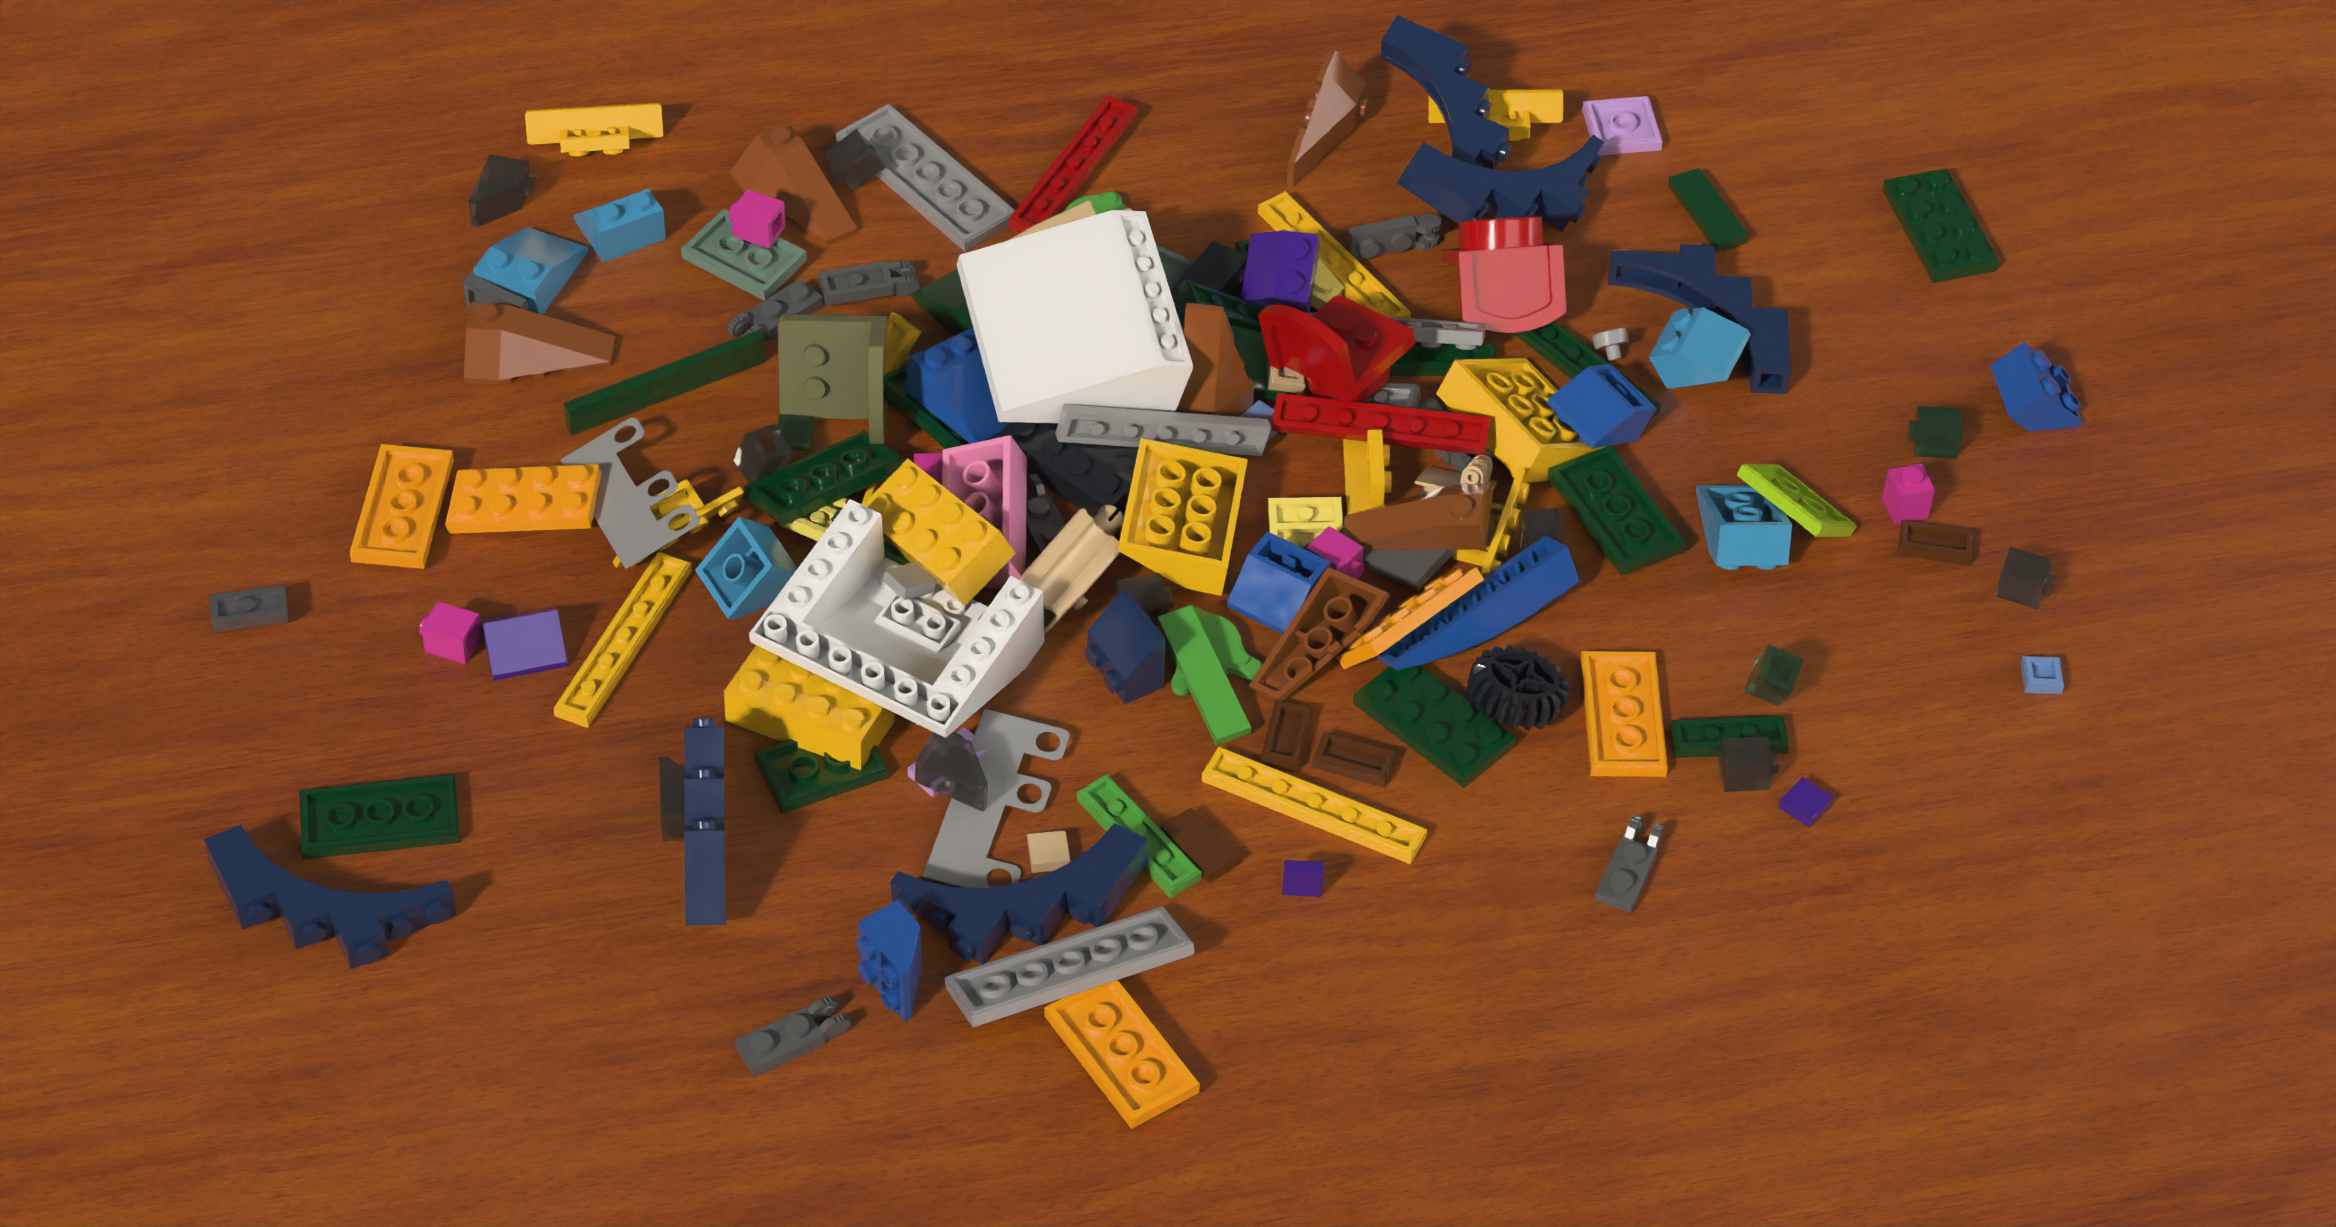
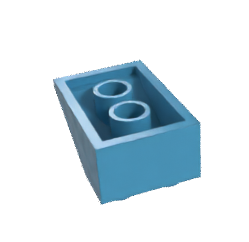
M526 227L490 246L474 267L473 272L475 276L526 299L528 311L543 315L586 257L589 249L586 246Z
M1696 485V495L1707 548L1716 566L1728 570H1736L1741 566H1756L1760 569L1769 570L1776 568L1777 565H1788L1792 523L1781 509L1750 485Z

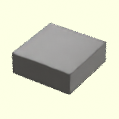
M915 562L884 570L883 582L904 600L928 594L935 590L936 580Z

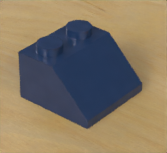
M1128 589L1121 591L1088 629L1085 655L1089 664L1093 668L1097 667L1102 673L1111 693L1116 692L1122 702L1127 704L1164 688L1165 638Z

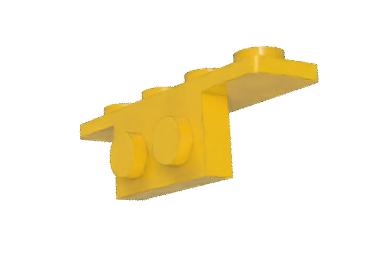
M1489 90V102L1492 105L1487 119L1509 128V141L1530 138V123H1561L1563 121L1562 90ZM1429 96V122L1445 123L1438 106Z
M660 103L538 109L525 112L528 144L560 143L561 153L569 152L571 156H584L589 154V151L603 150L605 154H619L623 152V149H630V139L663 136L662 107Z
M1368 430L1367 442L1343 439L1346 514L1349 515L1383 505L1384 493H1391V471L1384 470V466H1389L1390 446L1389 444H1383L1382 430Z
M1518 468L1506 504L1501 505L1493 502L1491 504L1486 550H1456L1453 554V559L1483 566L1481 570L1482 577H1485L1502 565V562L1498 561L1500 556H1507L1511 542V535H1508L1509 530H1516L1521 512L1517 507L1519 504L1525 505L1529 493L1530 484L1524 483L1526 469Z
M685 479L678 483V488L674 493L649 508L658 521L683 505H691L700 519L699 524L689 530L690 534H694L709 524V518L717 514L723 518L738 509V502L743 496L744 491L740 486L704 505L688 479ZM663 491V492H661V493H659V494H657V495H655V496H659V495L663 494L665 491ZM688 513L677 514L670 520L669 528L673 531L685 528L691 520ZM678 538L666 544L659 550L662 551L670 547L678 541ZM616 555L612 563L617 569L623 566V564ZM647 557L643 558L642 560H640L639 562L635 563L634 565H632V566H630V567H633V566L639 564L640 562H642V561H643L644 559H646Z

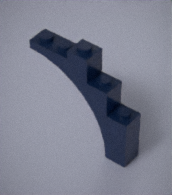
M1397 15L1381 40V59L1407 73L1424 88L1436 103L1448 128L1452 145L1451 157L1471 165L1495 170L1499 162L1504 163L1511 152L1512 144L1509 143V128L1487 119L1492 105L1489 102V87L1467 78L1471 68V62L1468 61L1469 46ZM1437 210V213L1447 217L1446 215Z
M1592 135L1580 150L1564 161L1545 168L1527 171L1494 170L1471 165L1450 157L1423 142L1397 183L1456 223L1472 220L1473 217L1481 219L1485 211L1495 218L1527 217L1536 214L1537 216H1542V219L1560 231H1563L1569 221L1576 224L1587 207L1582 204V201L1589 192L1583 188L1589 179L1584 173L1587 171L1592 174L1602 159L1597 153L1604 141Z
M1680 244L1679 254L1611 250L1608 285L1637 288L1659 294L1679 302L1690 309L1704 307L1748 329L1751 336L1740 358L1748 374L1751 393H1787L1791 372L1787 309L1752 307L1751 277L1716 276L1715 246Z
M716 717L692 718V724H685L686 926L726 925L724 723H716Z
M1114 823L1095 845L1074 861L1057 870L1018 884L991 888L951 887L926 882L898 871L890 881L892 902L899 900L911 915L914 914L928 921L938 931H948L950 948L959 957L966 960L973 959L981 964H985L1008 931H1011L1015 937L1022 941H1031L1041 946L1045 944L1066 913H1069L1080 923H1089L1095 927L1103 926L1149 862L1148 839Z
M242 825L204 838L209 863L242 930L254 925L263 924L269 919L280 916L296 950L307 945L317 944L323 939L334 935L351 969L364 964H371L379 958L387 956V941L405 937L413 931L431 924L441 923L447 918L456 915L453 891L447 880L404 891L354 893L314 884L298 878L274 864L254 845Z

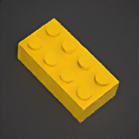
M908 458L863 504V506L882 514L883 540L900 552L911 563L915 562L936 580V583L964 606L1016 554L997 528Z
M757 645L724 690L725 721L780 742L794 740L798 742L799 748L824 756V752H826L829 759L840 763L848 760L851 762V767L862 770L871 756L873 746H879L895 722L894 712Z

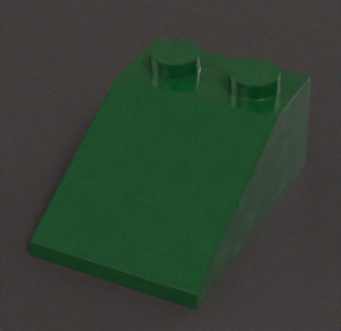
M958 269L912 294V299L953 336L973 328Z

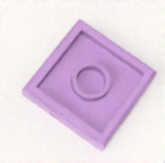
M1649 96L1583 101L1582 111L1590 137L1595 135L1604 141L1597 153L1598 155L1662 150L1663 141Z

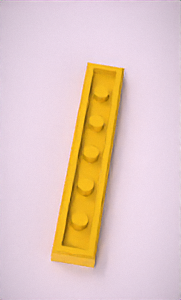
M1286 191L1258 205V214L1275 231L1286 230L1318 235L1320 241L1318 258L1344 286L1342 296L1387 317L1411 318V311Z
M657 552L554 706L555 717L586 728L590 727L692 572L690 562Z
M1219 746L1202 772V782L1410 865L1426 839V828Z

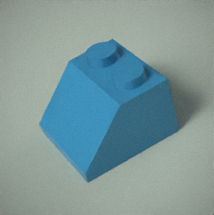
M649 189L634 192L573 215L574 221L603 263L666 240L664 211Z
M1704 307L1694 309L1683 308L1674 311L1670 316L1649 359L1667 389L1727 381L1751 334L1748 329Z
M738 517L695 571L725 616L733 621L770 606L798 568L769 526Z

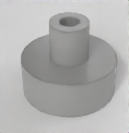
M1626 328L1609 330L1592 336L1595 350L1606 349L1608 361L1621 359L1620 345L1629 343Z

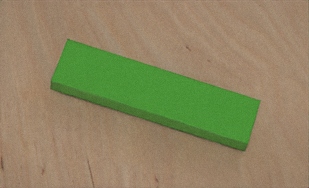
M1190 605L1158 616L1157 624L1215 745L1217 746L1251 734V726L1193 606Z
M1108 774L1077 791V801L1106 832L1115 823L1148 839L1149 862L1143 870L1170 899L1201 881L1202 872Z

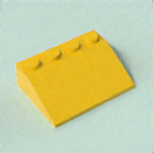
M1526 358L1455 360L1436 393L1444 401L1446 408L1451 413L1491 417L1487 447L1490 449L1491 455L1500 460L1510 470V475L1514 479L1518 468L1526 469L1524 483L1545 482L1548 480L1549 468L1604 448H1592L1580 440V435L1569 424L1564 423L1557 417V412L1547 404V401L1558 390Z
M1141 438L1118 551L1185 589L1222 596L1248 459Z

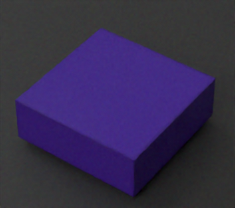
M1802 777L1780 799L1778 808L1810 828L1832 806L1834 797Z
M1285 860L1282 895L1321 897L1324 862Z

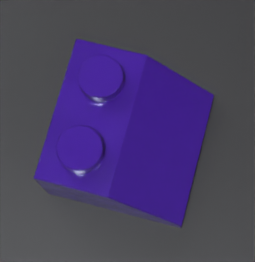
M1286 230L1251 234L1240 299L1259 306L1285 305L1303 312H1310L1320 250L1318 235Z

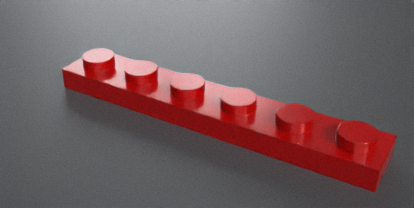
M1107 95L1009 217V229L1021 233L1042 221L1060 214L1137 117V106Z
M1277 393L1272 420V430L1276 432L1367 442L1368 430H1382L1383 444L1486 455L1491 426V417L1354 401L1348 404L1342 400Z

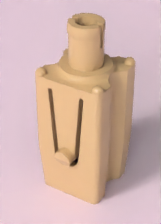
M1104 505L1093 518L1087 514L1086 509L1081 508L1019 578V580L1043 591L1044 635L1072 607L1079 610L1088 602L1083 595L1121 553L1118 551L1119 541L1113 536L1122 529L1124 516L1119 512L1111 521H1108V518L1117 509L1116 507Z

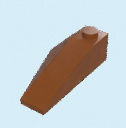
M1328 50L1316 79V84L1319 85L1315 99H1309L1304 127L1301 126L1299 128L1288 160V187L1293 188L1355 129L1359 118H1365L1370 99L1365 97L1366 82L1336 50Z
M787 122L757 134L729 171V177L743 193L748 189L784 201L785 216L794 220L797 223V228L827 246L857 233L856 225L806 144Z
M472 302L466 326L464 383L504 385L512 383L511 378L532 375L534 380L545 378L544 373L564 370L567 373H575L611 367L616 336L510 305Z
M1186 303L1184 337L1194 367L1179 401L1178 412L1240 417L1253 406L1254 383L1252 378L1248 377L1242 354H1239L1234 343L1235 336L1222 306Z
M1456 484L1345 515L1342 534L1363 546L1364 550H1486L1493 485Z
M1327 567L1249 684L1250 690L1272 700L1283 701L1371 625L1389 598L1388 592Z

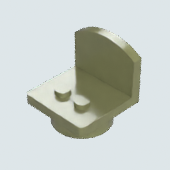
M825 313L821 315L784 314L780 316L778 322L780 414L786 418L869 419L870 444H884L888 415V400H884V351L887 335V316H851L842 313Z

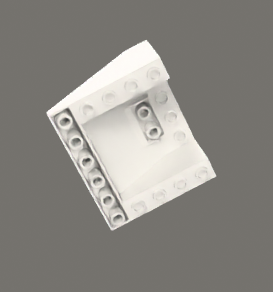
M1110 210L959 255L956 265L999 422L1058 423L1064 404L1166 412L1176 411L1194 366L1146 211Z
M849 499L749 633L750 642L946 738L1025 670L1044 643L1043 591L1010 576L989 607L973 599L964 606L937 583L935 584L934 592L904 600L883 582L884 570L901 565L885 557L882 514Z

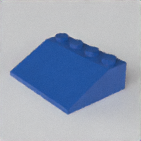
M974 328L909 357L904 385L906 393L970 444L999 438V432L1009 422L998 421Z

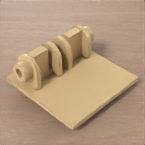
M1477 455L1462 473L1428 466L1415 480V484L1424 486L1426 492L1456 484H1492L1494 490L1498 481L1490 480L1493 468L1492 460L1486 455Z

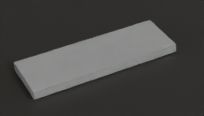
M889 103L836 133V142L964 252L1009 227V217L1015 209Z
M1161 906L946 976L944 980L948 993L971 1026L976 1027L1194 955L1195 952L1191 939L1167 909Z

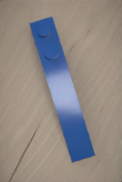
M1545 535L1483 577L1484 580L1375 657L1395 670L1429 663L1459 653L1491 639L1525 620L1527 617L1533 616L1543 606L1555 598L1564 595L1568 589L1580 582L1568 546Z

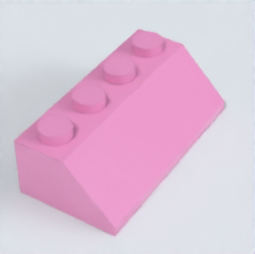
M1011 435L943 449L942 486L997 528L1016 552L984 587L990 589L1003 587L1010 576L1019 580L1026 571V455Z

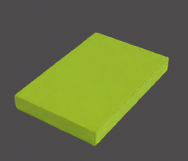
M1742 464L1736 474L1815 537H1850L1857 527L1853 521L1779 464Z

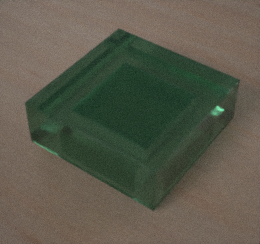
M779 414L775 449L811 452L815 431V417Z

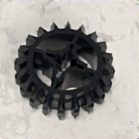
M1507 645L1505 649L1494 646L1492 651L1484 650L1482 655L1477 657L1475 663L1472 664L1467 680V690L1470 692L1469 699L1476 702L1475 709L1486 711V718L1497 719L1499 725L1507 723L1513 729L1517 726H1522L1527 731L1532 726L1537 729H1543L1545 724L1553 725L1555 720L1560 718L1567 704L1570 686L1567 684V675L1560 673L1561 666L1551 664L1550 657L1542 658L1538 655L1537 651L1533 653L1528 652L1523 646L1520 650L1514 649L1511 645Z

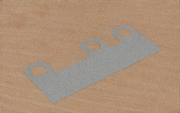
M633 417L628 418L560 459L564 466L599 464L602 476L594 517L625 569L693 529L700 521L695 510L689 504L677 508L658 521L656 520L649 507L674 493L678 488V483L670 471H662L636 487L616 455L619 451L641 439L645 433L639 421ZM625 426L635 427L636 433L630 440L623 443L615 441V434L619 429ZM659 479L669 481V487L663 494L659 496H650L648 494V488L654 481ZM680 513H688L691 520L685 528L677 531L669 528V522L674 516Z
M984 709L968 754L989 750L961 770L922 877L963 888H991L986 880L987 875L991 870L1000 868L1010 873L1012 877L1010 885L1018 884L1021 876V870L1018 866L986 857L1005 805L1037 813L1041 812L1047 803L1051 791L1050 783L1042 779L1017 773L1024 753L1049 760H1059L1063 757L1069 740L1068 731ZM1044 732H1052L1059 737L1060 746L1055 751L1044 752L1036 746L1037 736ZM1024 784L1037 785L1042 791L1041 799L1034 804L1023 803L1017 796L1018 789Z

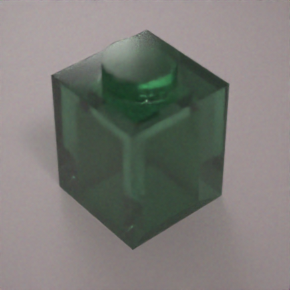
M1918 406L1915 420H1909L1907 427V441L1913 442L1914 456L1957 459L1962 439L1961 409Z
M1768 645L1755 659L1744 692L1779 706L1792 692L1803 659Z

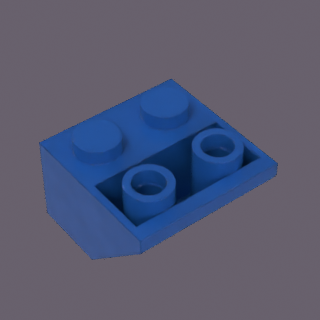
M2024 342L1990 365L2008 416L2027 431L2074 428L2083 424L2078 411L2081 408L2080 402L2074 393L2071 392L2068 385L2071 382L2069 374L2061 365L2055 366L2052 364L2043 351H2035Z
M1611 363L1588 366L1547 401V404L1557 412V417L1564 423L1569 424L1580 435V440L1592 448L1636 442L1657 409Z
M1267 531L1247 555L1227 601V607L1283 634L1327 567L1330 568L1331 562Z
M896 900L858 922L859 939L856 941V945L859 950L860 963L857 967L865 983L868 985L873 984L880 992V997L886 1008L890 1011L895 1010L906 1022L912 1018L922 974L921 931L918 922L899 900Z

